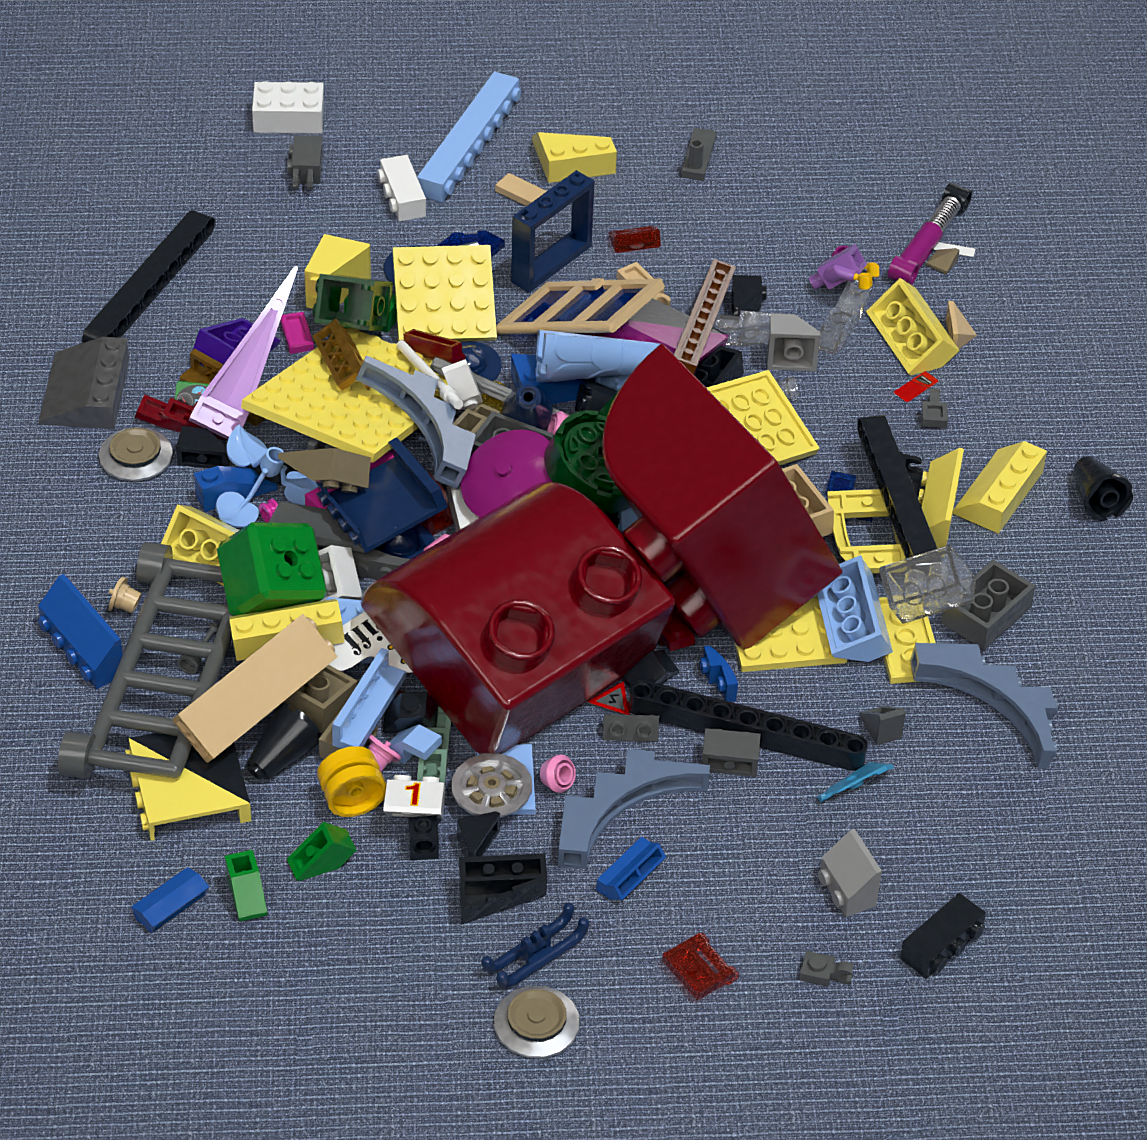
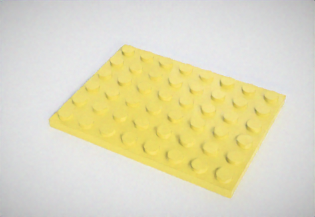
M345 327L363 361L367 355L413 375L415 370L419 371L397 348V344H391L381 340L378 336L361 332L359 329ZM337 346L333 347L330 353H334ZM318 347L242 399L241 408L338 449L371 457L370 462L372 463L391 449L388 444L390 440L397 437L402 441L419 428L406 412L393 401L373 388L367 390L357 380L341 391ZM416 352V354L430 367L432 361L424 358L422 354ZM339 359L337 365H341L344 359ZM353 371L346 372L343 379ZM437 374L442 379V381L446 385H448L446 378L440 374ZM436 389L434 397L444 401L440 397V392Z

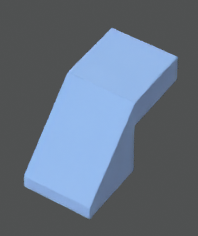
M416 725L399 732L390 741L391 745L389 748L402 757L399 761L405 764L413 755L426 760L442 744L441 735L421 725Z

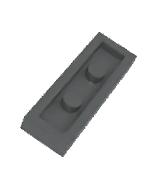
M694 128L683 164L681 178L704 181L717 131Z

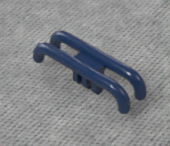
M569 902L565 903L561 915L549 925L544 924L539 928V931H533L530 933V937L526 936L521 939V943L495 960L490 956H484L481 960L482 968L488 973H495L521 957L527 964L510 975H507L505 971H500L496 975L497 984L500 987H513L577 945L588 932L589 920L586 917L580 918L574 932L552 947L550 945L551 937L566 927L574 914V905Z

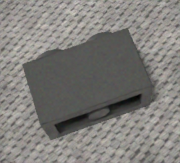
M705 728L702 764L710 765L711 773L756 777L761 734Z

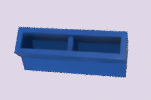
M640 837L597 879L596 890L610 900L622 901L666 858L660 844Z
M187 867L131 906L135 919L143 924L151 934L205 896L210 886L199 873Z

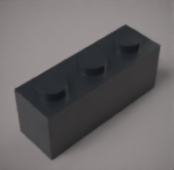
M959 892L903 940L900 959L925 979L934 972H940L953 955L958 956L962 953L970 940H976L982 935L985 930L984 920L986 912Z

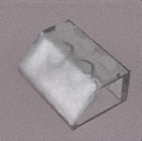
M951 545L879 568L889 607L902 624L974 602L976 579Z

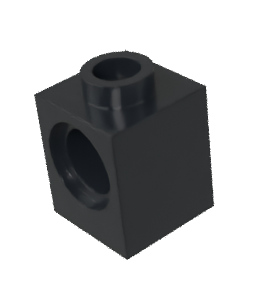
M437 815L408 817L410 861L439 859Z

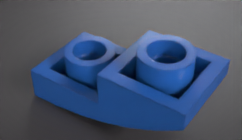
M704 646L703 658L699 659L701 673L706 674L709 684H717L718 692H723L725 701L735 702L737 700L738 682L731 667L711 646Z

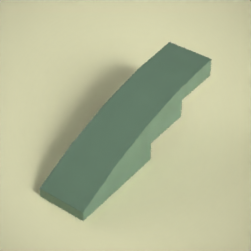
M438 707L437 727L425 728L441 735L442 744L426 760L419 758L417 781H422L423 777H438L439 782L445 783L446 786L451 720L442 708Z

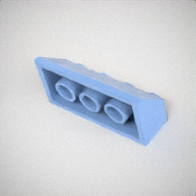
M861 555L840 563L839 565L843 573L817 594L833 657L870 662L892 653V646L871 570Z

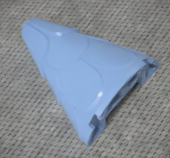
M538 330L536 381L541 383L592 379L617 374L630 375L640 362L661 343Z

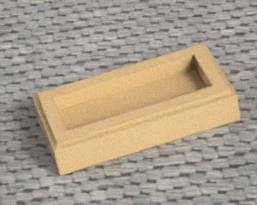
M510 173L495 185L496 192L525 206L547 192Z

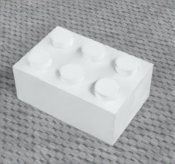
M255 82L252 109L254 133H323V83Z

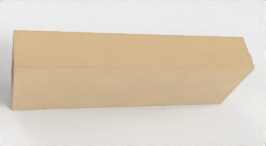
M304 614L299 616L171 719L206 763L219 755L338 657L335 654V648L332 643L327 639H323L317 631V625L311 618H306Z

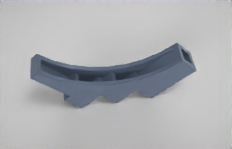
M366 355L356 380L375 389L406 412L417 424L432 451L434 461L433 478L457 489L467 470L476 434L453 425L456 409L451 404L434 397L438 379L417 370L411 375Z
M915 643L910 658L914 681L937 683L953 687L976 696L993 706L1009 719L1023 735L1032 750L1037 768H1049L1052 757H1055L1057 753L1056 741H1052L1051 720L1053 715L1057 714L1058 702L1056 698H1053L1051 687H1021V678L1017 677L1015 666L985 665V657L980 653L979 644Z
M627 749L625 775L597 772L594 798L565 796L558 867L586 869L590 852L599 835L612 820L626 809L644 800L663 794L683 791H708L710 765L672 762L668 760L660 761L655 760V751Z

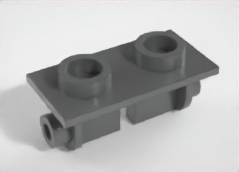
M604 714L603 740L658 742L659 716Z

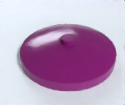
M519 429L500 433L484 442L470 457L467 470L461 480L462 497L470 511L477 518H480L531 486L543 482H552L547 473L544 460L545 450L550 441L537 432Z

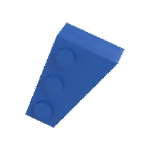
M511 354V378L515 389L524 385L535 386L547 394L552 404L576 400L580 384H584L583 379L537 382L535 373L537 366L536 355Z

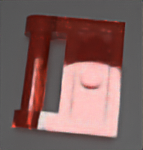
M703 932L694 935L662 954V961L696 1000L701 999L725 984L730 985L734 983L740 975L734 966H729L709 944V938ZM696 951H701L719 973L716 974Z

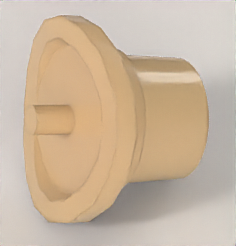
M121 577L115 588L109 590L112 597L108 611H112L113 607L133 614L142 593L127 585V578Z

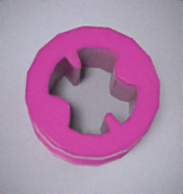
M269 499L267 504L261 503L259 505L260 514L266 523L270 521L278 506L274 499Z

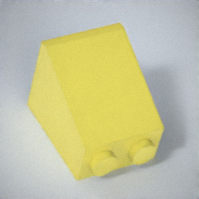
M324 234L305 269L306 307L313 309L317 301L316 282L320 274L371 279L370 244ZM342 288L340 304L344 302L348 295V288Z

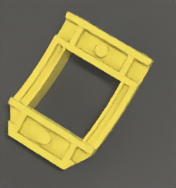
M879 489L827 492L828 503L834 510V539L839 554L845 561L861 555L872 573L904 572L908 569L909 566L894 527L895 545H850L844 518L889 516Z

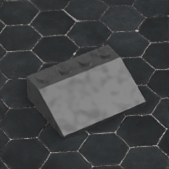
M101 337L55 352L39 425L115 429L130 361L128 339Z

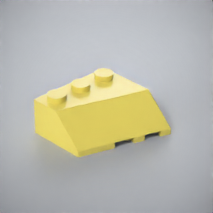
M541 132L532 136L534 147L548 183L562 181L576 170L587 177L616 173L617 151L611 137Z

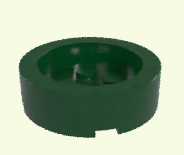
M598 411L576 412L563 420L546 447L544 456L545 467L551 481L567 485L582 493L605 514L619 513L630 508V505L611 479L606 469L604 458L602 456L598 457L599 454H603L602 438L607 417L598 415Z

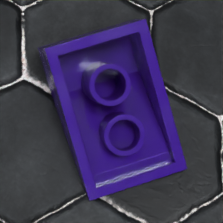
M240 318L199 329L193 350L196 349L224 365L253 326V323ZM274 337L270 351L279 345L280 339Z

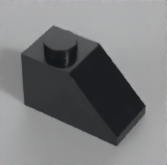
M733 275L731 291L732 325H739L761 310V302L766 300L767 286H762V276Z
M181 427L176 445L178 466L208 469L216 466L229 467L226 447L207 428Z
M428 691L401 693L391 701L385 711L383 732L399 733L416 725L436 728L438 703Z

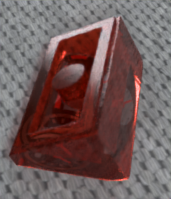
M653 225L608 232L616 253L661 246L660 230Z

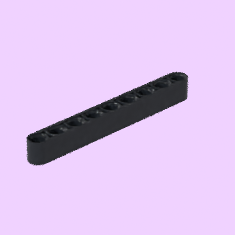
M190 210L88 324L83 332L82 343L101 337L121 338L209 238L215 227V218L195 210Z
M885 415L859 417L857 421L858 435L913 579L919 581L942 578L943 563Z
M636 680L630 685L628 708L634 715L659 716L660 722L705 733V728L761 734L760 748L850 771H856L865 764L868 742L863 736L647 680Z

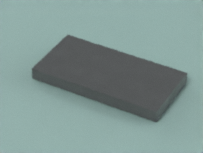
M280 501L268 522L308 523L315 531L317 545L348 547L352 551L365 553L359 545L354 546L348 537V532L343 533L337 519L333 520L327 509Z

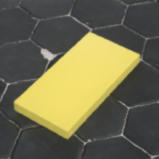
M922 594L880 597L879 601L893 650L892 653L883 656L890 684L918 682L913 679L910 663L915 643H935Z

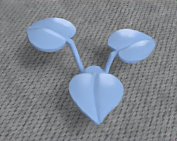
M237 425L227 441L226 453L228 458L239 467L252 465L256 468L260 465L262 472L246 499L239 493L225 492L217 499L216 511L222 522L234 528H244L251 522H255L258 518V508L249 502L265 476L274 477L280 472L281 483L286 486L284 490L285 497L291 503L305 505V494L317 488L316 481H312L297 471L289 472L285 476L287 466L283 465L284 462L278 458V453L284 451L277 447L267 449L261 440L248 433L242 426Z

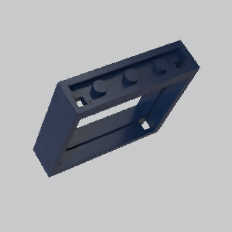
M576 170L512 216L511 283L530 293L592 247L595 183L593 179ZM572 203L571 231L535 257V229Z

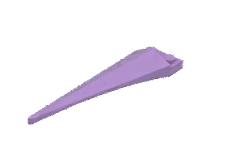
M297 266L292 269L253 326L200 396L189 421L207 428L209 431L225 439H229L230 434L237 425L244 426L249 411L241 408L242 399L258 387L298 269Z

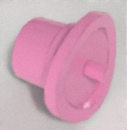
M369 736L368 740L371 744L368 749L376 756L380 772L391 761L398 762L402 758L398 753L389 748L390 742L386 741L383 744L374 736Z

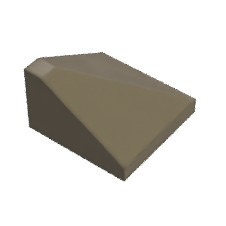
M957 248L939 249L926 262V266L947 274L958 262L960 250Z

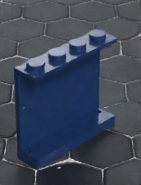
M397 437L388 442L394 458L370 470L368 488L357 489V493H344L342 488L339 487L329 493L322 483L316 482L319 489L316 495L323 507L326 506L333 520L337 519L343 533L348 532L347 534L354 546L359 545L365 553L448 508L441 488Z

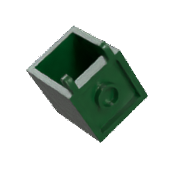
M320 274L316 282L317 301L313 307L314 323L328 325L334 319H337L343 327L387 331L393 282L335 274ZM342 288L349 289L346 313L339 312Z

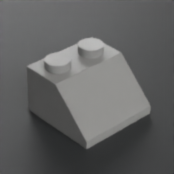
M770 313L767 370L816 372L820 331L795 314Z
M853 829L822 857L818 877L821 884L830 891L834 905L837 908L840 907L845 917L876 907L882 870L857 831Z

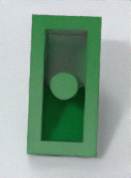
M322 822L287 858V861L296 880L302 881L339 869L357 849L347 829Z

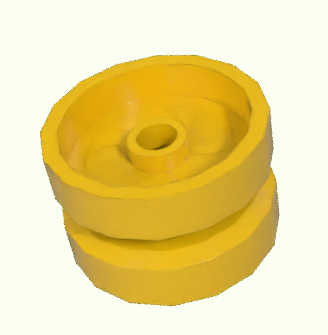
M350 746L339 749L328 755L320 763L317 770V779L324 792L328 808L335 815L355 817L375 809L385 798L387 784L383 774L380 772L376 756L370 749L362 746Z

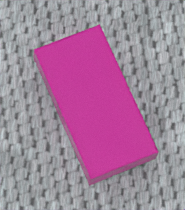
M304 312L282 315L280 323L290 354L314 350L313 339Z

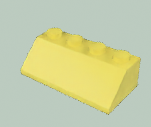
M901 278L866 311L910 375L941 368L960 351L918 290Z
M1025 441L998 449L954 508L953 514L999 534L1043 473L1047 451Z
M962 448L951 451L930 462L929 472H923L921 486L925 487V489H920L918 497L940 556L943 557L945 556L964 452Z
M177 504L161 544L171 545L173 559L220 566L217 554L218 546L239 530L194 507Z
M330 599L230 616L229 620L236 661L247 659L302 614L315 622L318 627L317 631L323 639L329 640L332 645L344 643L343 624L338 600Z

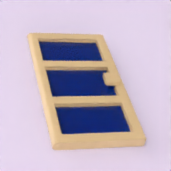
M597 278L591 281L546 282L496 325L497 334H538V330L565 333H614L665 286L661 278L604 280V278Z

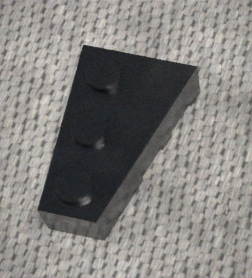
M546 853L459 857L458 876L461 925L546 896Z

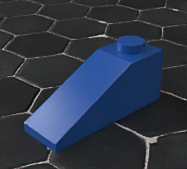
M216 466L194 473L196 497L205 512L216 509L217 499L225 492H236L246 499L259 475L254 469ZM263 479L253 497L277 490L276 483Z

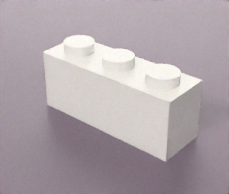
M408 155L380 159V169L377 170L378 181L383 183L385 198H389L390 210L396 214L398 221L426 217V198Z

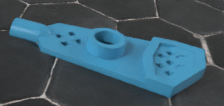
M869 762L829 787L826 792L817 796V799L823 802L847 788H857L864 783V779L872 775H879L887 770L894 769V767L890 763Z

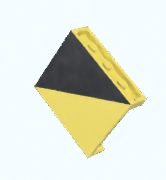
M151 733L130 737V749L125 750V754L169 760L178 736ZM234 742L208 763L192 746L184 770L178 778L130 772L132 787H138L139 792H135L137 808H143L144 813L140 814L143 831L148 830L151 841L155 840L154 832L156 825L237 810L240 823L251 821L250 801Z

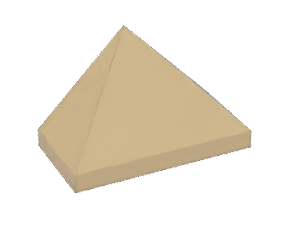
M948 301L946 312L947 331L960 349L977 335L954 301Z

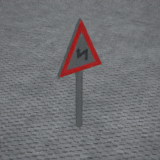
M624 681L586 702L611 712L629 715V697H626Z

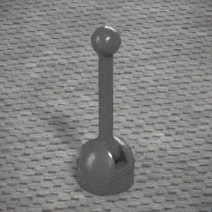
M217 623L209 625V631L202 641L208 642L211 636L217 633L219 628ZM181 655L177 663L183 672L194 674L201 666V658Z

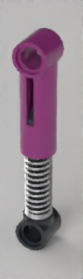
M951 182L947 185L942 196V203L933 216L920 227L901 255L893 258L888 270V278L895 281L901 278L910 285L915 282L919 269L942 239L944 230L956 213L967 210L972 199V190Z

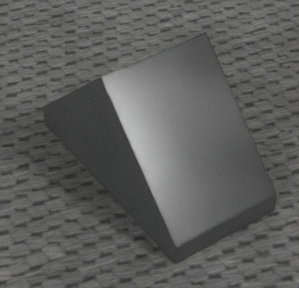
M880 706L859 712L876 745L902 739L906 715L905 708Z

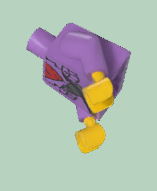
M853 244L822 262L817 268L818 272L810 276L809 280L815 290L823 285L831 289L844 281L854 282V280H858L859 289L867 290L872 286V277L879 276V265L875 262L866 263L856 244Z

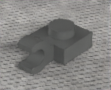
M929 388L928 401H922V426L947 428L948 407L947 402H940V389Z
M806 951L800 972V981L829 986L830 980H834L848 985L851 984L854 964L847 961L835 964V956Z

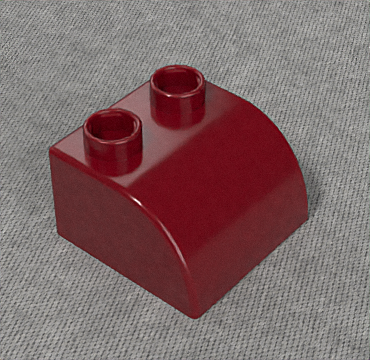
M664 344L657 346L633 370L618 391L610 407L603 430L602 451L606 469L638 517V520L623 531V536L662 583L666 582L674 574L677 575L665 586L675 598L673 609L697 637H704L719 625L740 649H749L832 583L843 571L774 456Z
M543 482L531 486L385 574L367 587L361 599L363 610L479 755L488 753L503 754L622 679L635 664L650 651H654L675 605V598L607 515L582 493L567 485L555 482Z

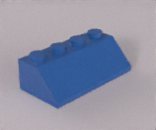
M59 575L38 605L40 615L38 618L39 626L43 632L48 631L58 649L62 648L65 651L68 661L72 665L76 664L80 669L83 679L86 682L90 681L96 689H99L113 680L123 655L121 639L66 575Z

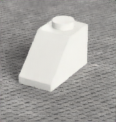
M466 359L442 368L448 385L457 391L458 397L463 401V406L459 411L466 410V408L472 410L479 403L483 402L476 380Z

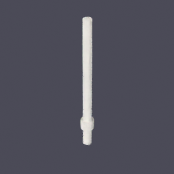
M399 341L397 348L420 372L438 379L436 389L440 392V397L445 402L450 403L455 409L462 408L463 401L458 397L457 391L452 386L446 385L405 341Z

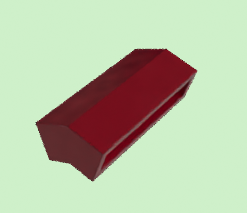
M411 329L403 334L404 341L415 352L422 354L424 358L431 361L438 357L454 364L466 358L462 352V342L416 329Z

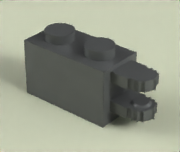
M294 135V143L289 145V159L292 160H288L287 165L288 174H292L293 189H298L300 183L306 184L308 189H313V184H320L323 157L322 136Z

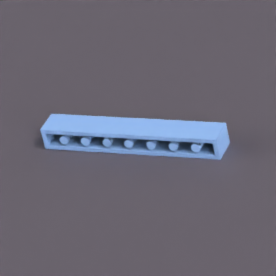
M493 72L417 176L425 198L443 203L446 197L452 194L454 186L458 181L462 180L466 169L472 166L476 155L482 152L484 144L491 140L494 130L500 127L504 116L510 113L512 105L520 99L519 78Z

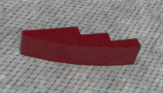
M144 394L134 417L177 432L181 431L182 426L203 428L189 421L198 401L192 407L170 397L167 404ZM211 432L217 439L228 440Z

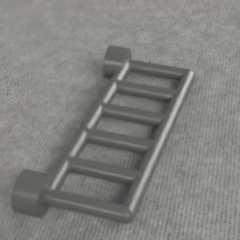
M144 542L142 544L137 561V581L139 584L151 586L91 734L67 730L62 738L58 754V772L60 775L88 779L92 774L94 766L167 778H178L181 776L192 744L171 720L172 718L121 711L119 707L127 687L192 697L191 704L215 685L232 640L229 617L233 615L229 613L228 604L226 606L164 596L172 575L223 583L220 566L173 559L171 545ZM157 612L221 621L213 643L149 633ZM142 649L207 658L199 681L134 671ZM112 726L178 736L169 760L103 750Z

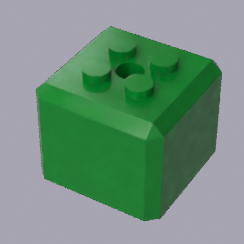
M251 522L221 542L217 548L229 613L233 616L318 602L324 599L327 594L315 531L308 523Z

